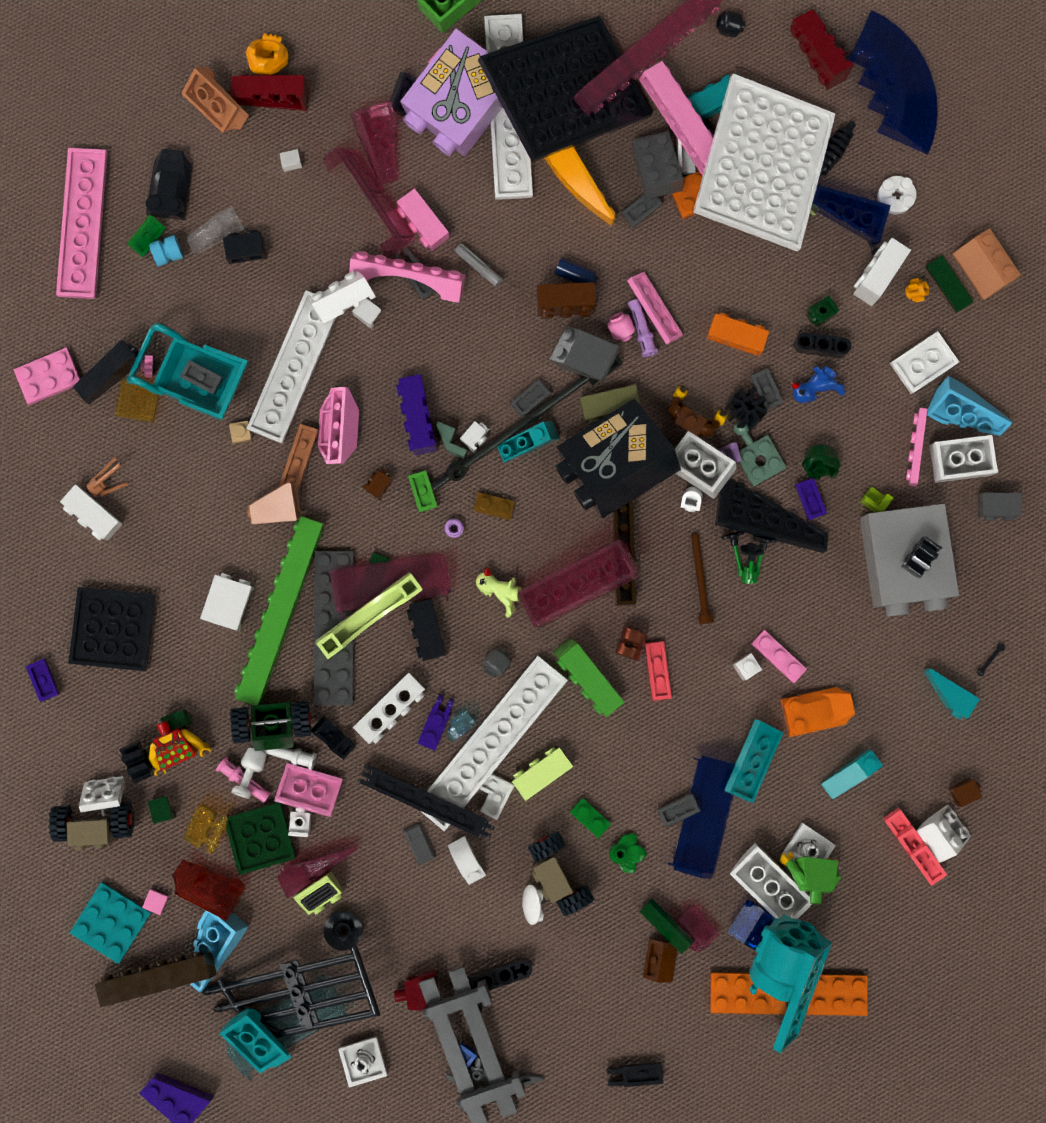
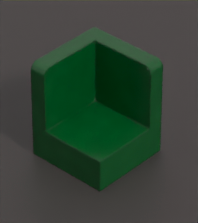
M167 796L148 801L153 824L176 818L175 810L171 811Z

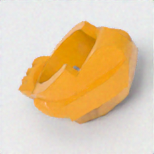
M264 33L262 39H257L250 43L245 52L252 72L263 76L274 75L288 64V50L281 43L282 37Z

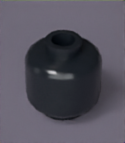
M729 10L719 14L716 21V29H718L719 34L735 38L745 28V21H743L742 15Z

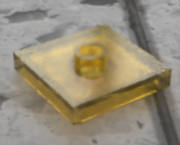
M122 378L115 416L154 423L159 395L138 385L128 384L126 379Z

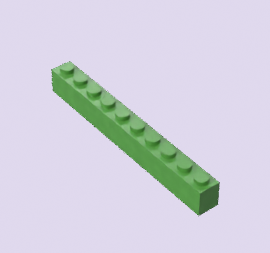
M302 516L300 520L295 522L293 530L296 532L294 537L289 539L287 545L289 551L287 556L282 558L280 566L283 568L281 573L276 575L274 593L271 592L268 597L267 603H270L269 607L262 614L261 621L263 623L261 629L258 628L255 633V646H251L248 658L250 659L248 665H244L241 676H243L241 684L238 683L234 694L237 695L235 698L237 700L254 706L261 705L315 551L325 527L323 523Z

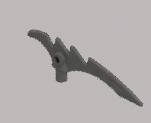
M477 1055L475 1064H472L468 1070L474 1086L483 1082L484 1088L490 1086V1083L482 1066L480 1056ZM447 1073V1079L456 1083L453 1075ZM528 1074L521 1076L522 1080L530 1078V1080L523 1081L525 1086L544 1080V1077Z

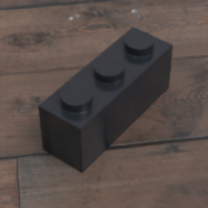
M432 599L409 604L410 609L407 610L409 621L413 620L414 628H411L414 640L418 639L419 647H416L418 658L428 661L446 656Z

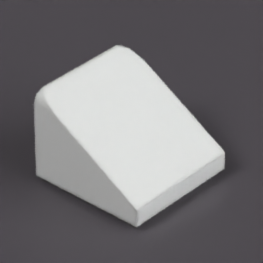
M298 149L280 153L284 172L302 168Z

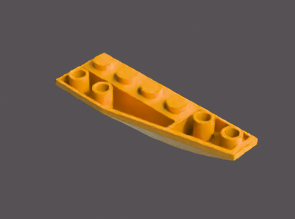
M575 146L544 158L562 184L584 206L608 224H614L615 211L606 203L603 193L597 188L593 178L574 149L576 148Z

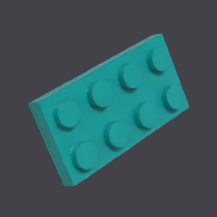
M755 719L724 791L754 803L783 736V732Z

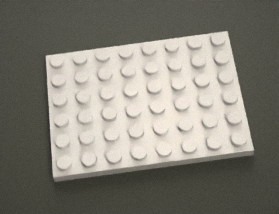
M732 74L693 213L798 252L801 249L835 113L739 75Z

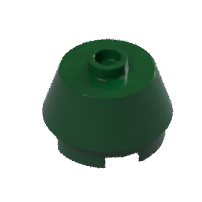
M819 444L808 449L802 466L807 472L808 477L821 480V476L830 475V478L837 476L841 463L835 448Z

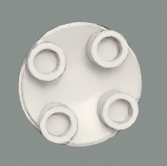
M528 885L523 893L522 907L527 922L535 925L537 922L543 921L544 918L543 911L541 910L543 894L541 890H537L533 885Z

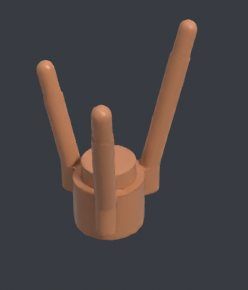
M116 457L92 478L91 482L86 484L87 489L94 497L99 494L103 497L107 493L128 485V482L105 490L107 485L104 480L121 467L119 463L103 475L117 460Z

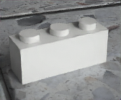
M76 484L60 501L64 505L63 510L71 516L75 514L79 518L77 522L85 528L87 526L93 530L91 534L98 540L104 539L108 541L123 525L114 515Z

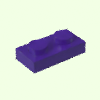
M814 478L794 485L808 521L827 514Z
M46 659L25 666L40 702L60 695Z

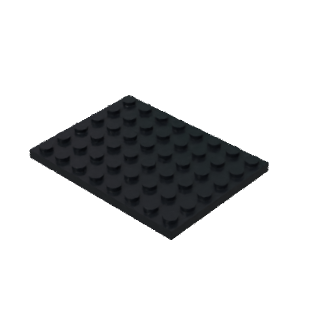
M600 16L482 55L478 59L481 68L532 162L642 121L652 115L649 106Z

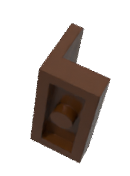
M649 939L643 978L658 983L673 981L678 950L670 942Z

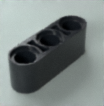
M801 333L795 339L793 347L795 351L802 354L842 358L851 350V342L844 337ZM804 339L807 341L808 346H801L799 340ZM818 342H824L826 349H821L818 346ZM837 344H842L845 347V351H839Z

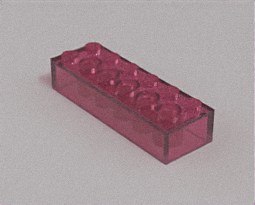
M617 540L519 591L518 594L533 627L541 628L641 577V574L625 541Z

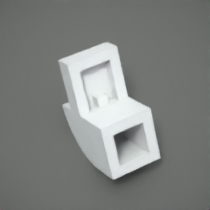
M465 836L448 845L450 853L468 885L486 876Z

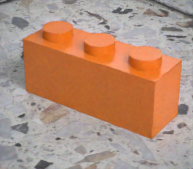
M715 313L706 339L757 356L762 354L769 331L765 330L764 326H753L747 324L746 320H735L729 318L728 314Z

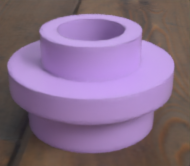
M450 519L445 524V532L449 537L457 538L464 531L463 523L458 519ZM452 525L458 527L456 532L451 531Z

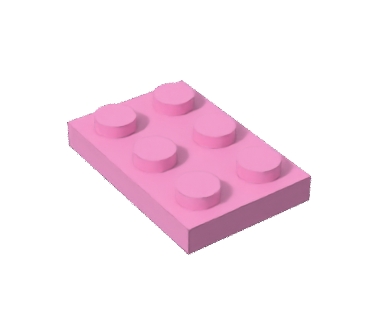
M68 348L61 349L13 369L28 405L73 388L81 379Z
M287 763L275 796V802L331 817L343 779Z

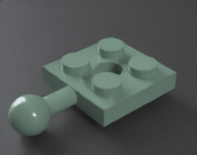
M739 421L734 424V432L742 436L747 447L739 451L742 461L738 463L752 487L786 468L768 435L753 442L748 433V424L744 428H737ZM757 456H762L765 459L763 466H758L755 463Z

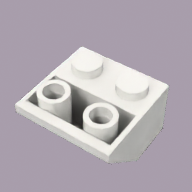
M946 805L925 820L916 830L939 863L956 856L971 837L968 829L961 823L957 814L949 805Z

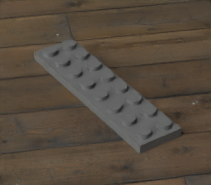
M315 551L314 705H353L354 639L329 659L326 658L316 644L318 638L354 613L353 551Z

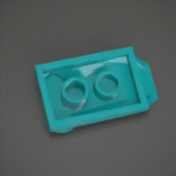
M246 1009L233 1017L221 1029L220 1035L259 1073L271 1067H278L292 1058L285 1047L260 1022L261 1015L254 1009Z

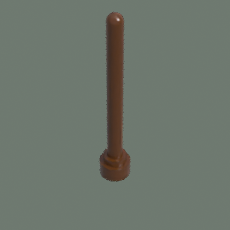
M693 533L691 539L701 606L698 621L699 625L714 623V616L711 615V611L708 608L699 535Z

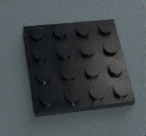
M78 587L68 664L147 671L156 595Z

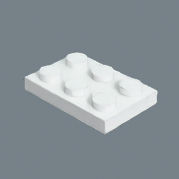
M937 331L892 361L890 365L910 394H913L958 364L959 361Z

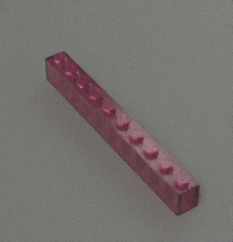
M687 0L579 90L573 98L587 116L593 111L597 114L604 107L603 103L605 101L610 103L617 96L616 92L618 90L623 92L630 85V80L634 79L636 81L643 74V69H649L656 63V58L662 59L669 52L668 48L672 46L674 49L682 41L681 37L685 36L687 38L694 31L693 27L696 25L700 27L707 20L706 16L710 15L712 17L719 10L718 5L723 0Z

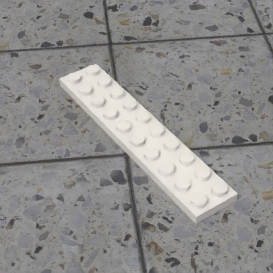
M521 14L484 16L487 52L491 53L523 42ZM502 108L491 121L495 200L533 198L531 159Z
M537 656L427 792L464 808L568 680ZM422 812L443 831H446L450 824Z

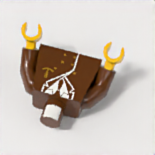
M679 386L673 393L674 398L668 409L669 414L672 416L671 419L674 423L698 437H711L720 425L725 423L728 415L721 416V410H718L714 420L711 421L682 403L688 391L682 392L680 390L681 386Z

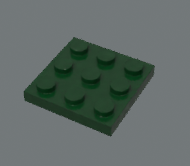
M278 802L224 818L239 875L296 859L291 836H288L289 829L281 803Z

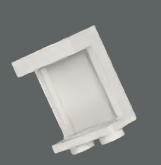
M221 573V576L215 575L200 619L240 631L242 627L241 621L251 591L254 590V587L250 586L251 582L242 579L236 582L232 580V576Z

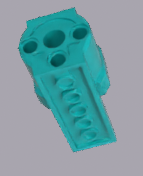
M783 914L780 918H775L770 926L767 925L763 929L761 934L763 939L756 948L757 956L754 957L749 971L753 985L750 987L751 994L756 995L759 988L778 1001L789 1002L773 1049L778 1053H782L799 1036L833 943L823 937L811 923L791 918L786 914Z

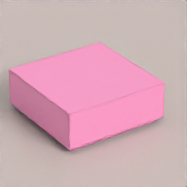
M150 889L142 908L161 915L169 896Z

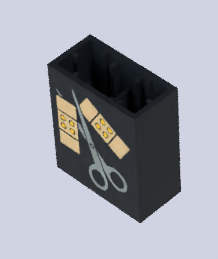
M635 398L556 446L562 459L560 463L555 465L560 477L566 485L575 481L579 488L573 492L585 511L594 506L602 519L681 470L675 448Z

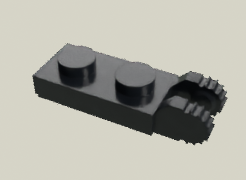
M661 1062L607 1068V1074L623 1073V1079L608 1080V1086L633 1087L663 1084Z

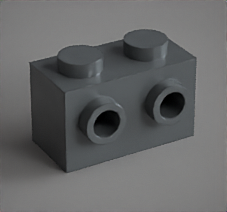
M981 493L978 495V518H984V521H996V518H1003L1004 521H1015V518L1022 516V493Z

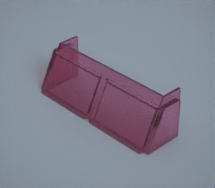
M337 147L325 155L323 161L328 172L344 162L393 237L380 244L384 256L388 255L390 257L415 241L413 239L414 233L406 221L398 214L397 208L390 197L384 195V188L359 151Z
M434 553L390 560L385 563L377 562L334 569L332 572H329L336 612H340V616L343 618V611L361 608L409 572L423 589L410 600L444 595L446 601H448V594L451 593L448 565L444 555Z

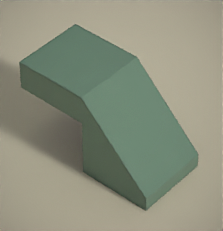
M437 422V429L447 453L465 460L468 453L467 450L452 444L456 429Z

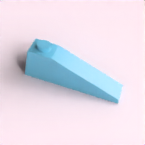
M950 376L936 389L927 409V416L942 424L948 425L952 423L959 425L960 428H975L979 432L1001 436L1013 423L1011 419L966 385Z
M209 906L198 922L197 929H199L197 939L194 941V952L203 950L204 953L211 951L217 972L240 942L249 926L237 915ZM212 978L190 985L200 993Z

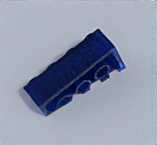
M817 185L811 209L877 245L881 241L891 205Z

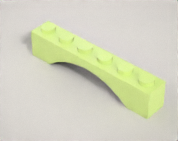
M410 572L318 638L316 640L317 646L326 658L329 659L377 620L410 600L423 589Z

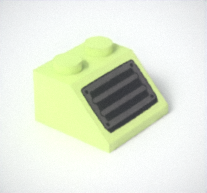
M331 871L300 891L293 898L308 915L313 912L316 915L325 909L324 905L329 901L333 904L342 898L340 894L344 890Z

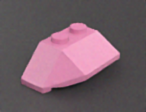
M348 387L331 388L320 409L318 448L326 464H344L357 448L359 409Z

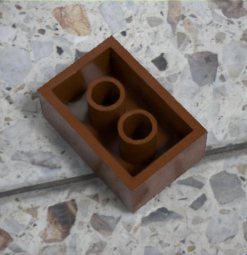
M595 282L537 285V316L542 317V319H551L553 316L570 318L572 315L590 317L591 314H594L596 306Z

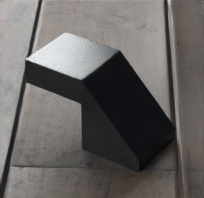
M324 716L311 729V732L316 737L322 740L332 752L343 760L356 747L354 742Z

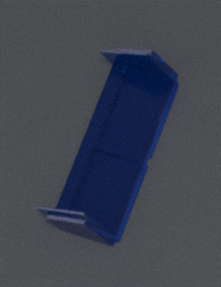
M701 756V759L694 757L695 760H698L690 792V794L693 793L701 811L683 820L673 863L668 862L667 864L674 866L673 870L699 878L712 879L734 796L724 790L735 764Z

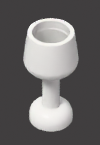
M254 748L247 749L241 760V765L246 771L240 786H235L231 792L233 794L250 799L251 792L247 789L253 772L263 770L266 753L255 751Z

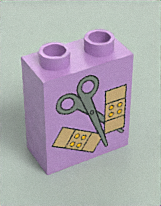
M457 29L453 31L400 102L407 114L403 119L407 126L418 134H421L426 128L436 136L432 142L443 153L451 156L456 150L465 157L503 107L478 62L480 56L489 52Z

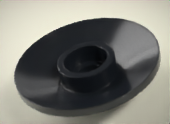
M345 910L337 911L326 920L323 929L324 937L332 948L341 951L349 950L351 946L357 945L361 940L363 926L360 919L354 913ZM342 926L347 927L346 933L341 932L340 928Z

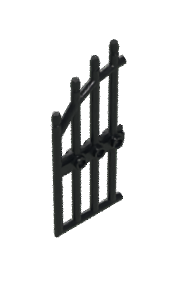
M357 945L350 947L351 953L303 965H300L298 959L290 960L280 964L281 970L226 983L225 978L220 977L217 979L218 985L207 987L202 991L203 995L223 992L228 1000L227 1003L214 1006V1012L234 1009L238 1014L246 1010L245 1006L291 996L294 1007L260 1014V1022L276 1039L381 1015ZM354 961L358 971L306 984L303 975L304 972ZM283 977L287 985L286 989L236 1000L231 992L233 989ZM356 980H361L364 991L316 1002L312 1001L309 992ZM366 998L370 1007L369 1010L319 1021L316 1013L318 1009ZM297 1014L300 1025L280 1030L266 1023V1021Z

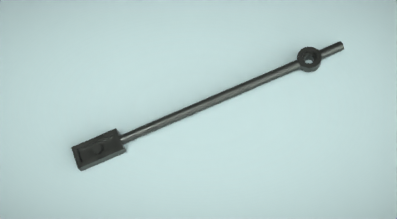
M618 354L608 374L623 364ZM582 376L464 462H452L446 469V475L431 486L436 491L450 480L455 482L462 480L466 475L468 467L587 382L593 386L599 380Z

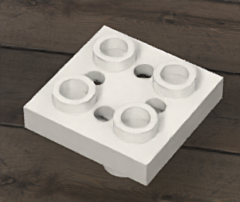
M123 776L84 782L79 802L80 812L101 809L102 816H106L105 811L110 816L112 807H118L121 803L125 784Z
M802 823L783 853L787 857L788 853L792 852L794 854L793 860L803 856L827 859L836 845Z
M377 1036L338 1048L349 1087L388 1075Z

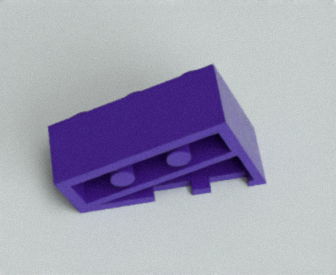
M158 1072L139 1093L172 1123H193L214 1097L210 1093L201 1092L195 1087L184 1085L180 1081Z

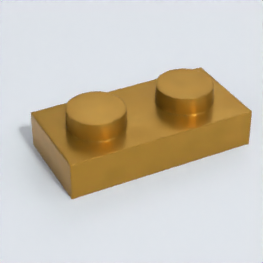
M478 492L473 511L511 520L515 501Z

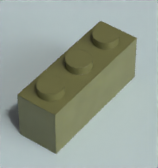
M636 384L580 397L579 402L584 423L594 424L634 398L640 404Z

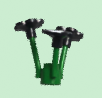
M739 531L722 535L721 538L730 540L731 546H733L738 566V576L742 577V583H757L764 550L766 551L767 544L776 543V541L753 536L754 539L760 542L759 545L754 543L741 545V553L748 555L749 566H744V569H742L737 538L743 535L744 532ZM759 555L755 568V566H753V563L755 561L756 556Z

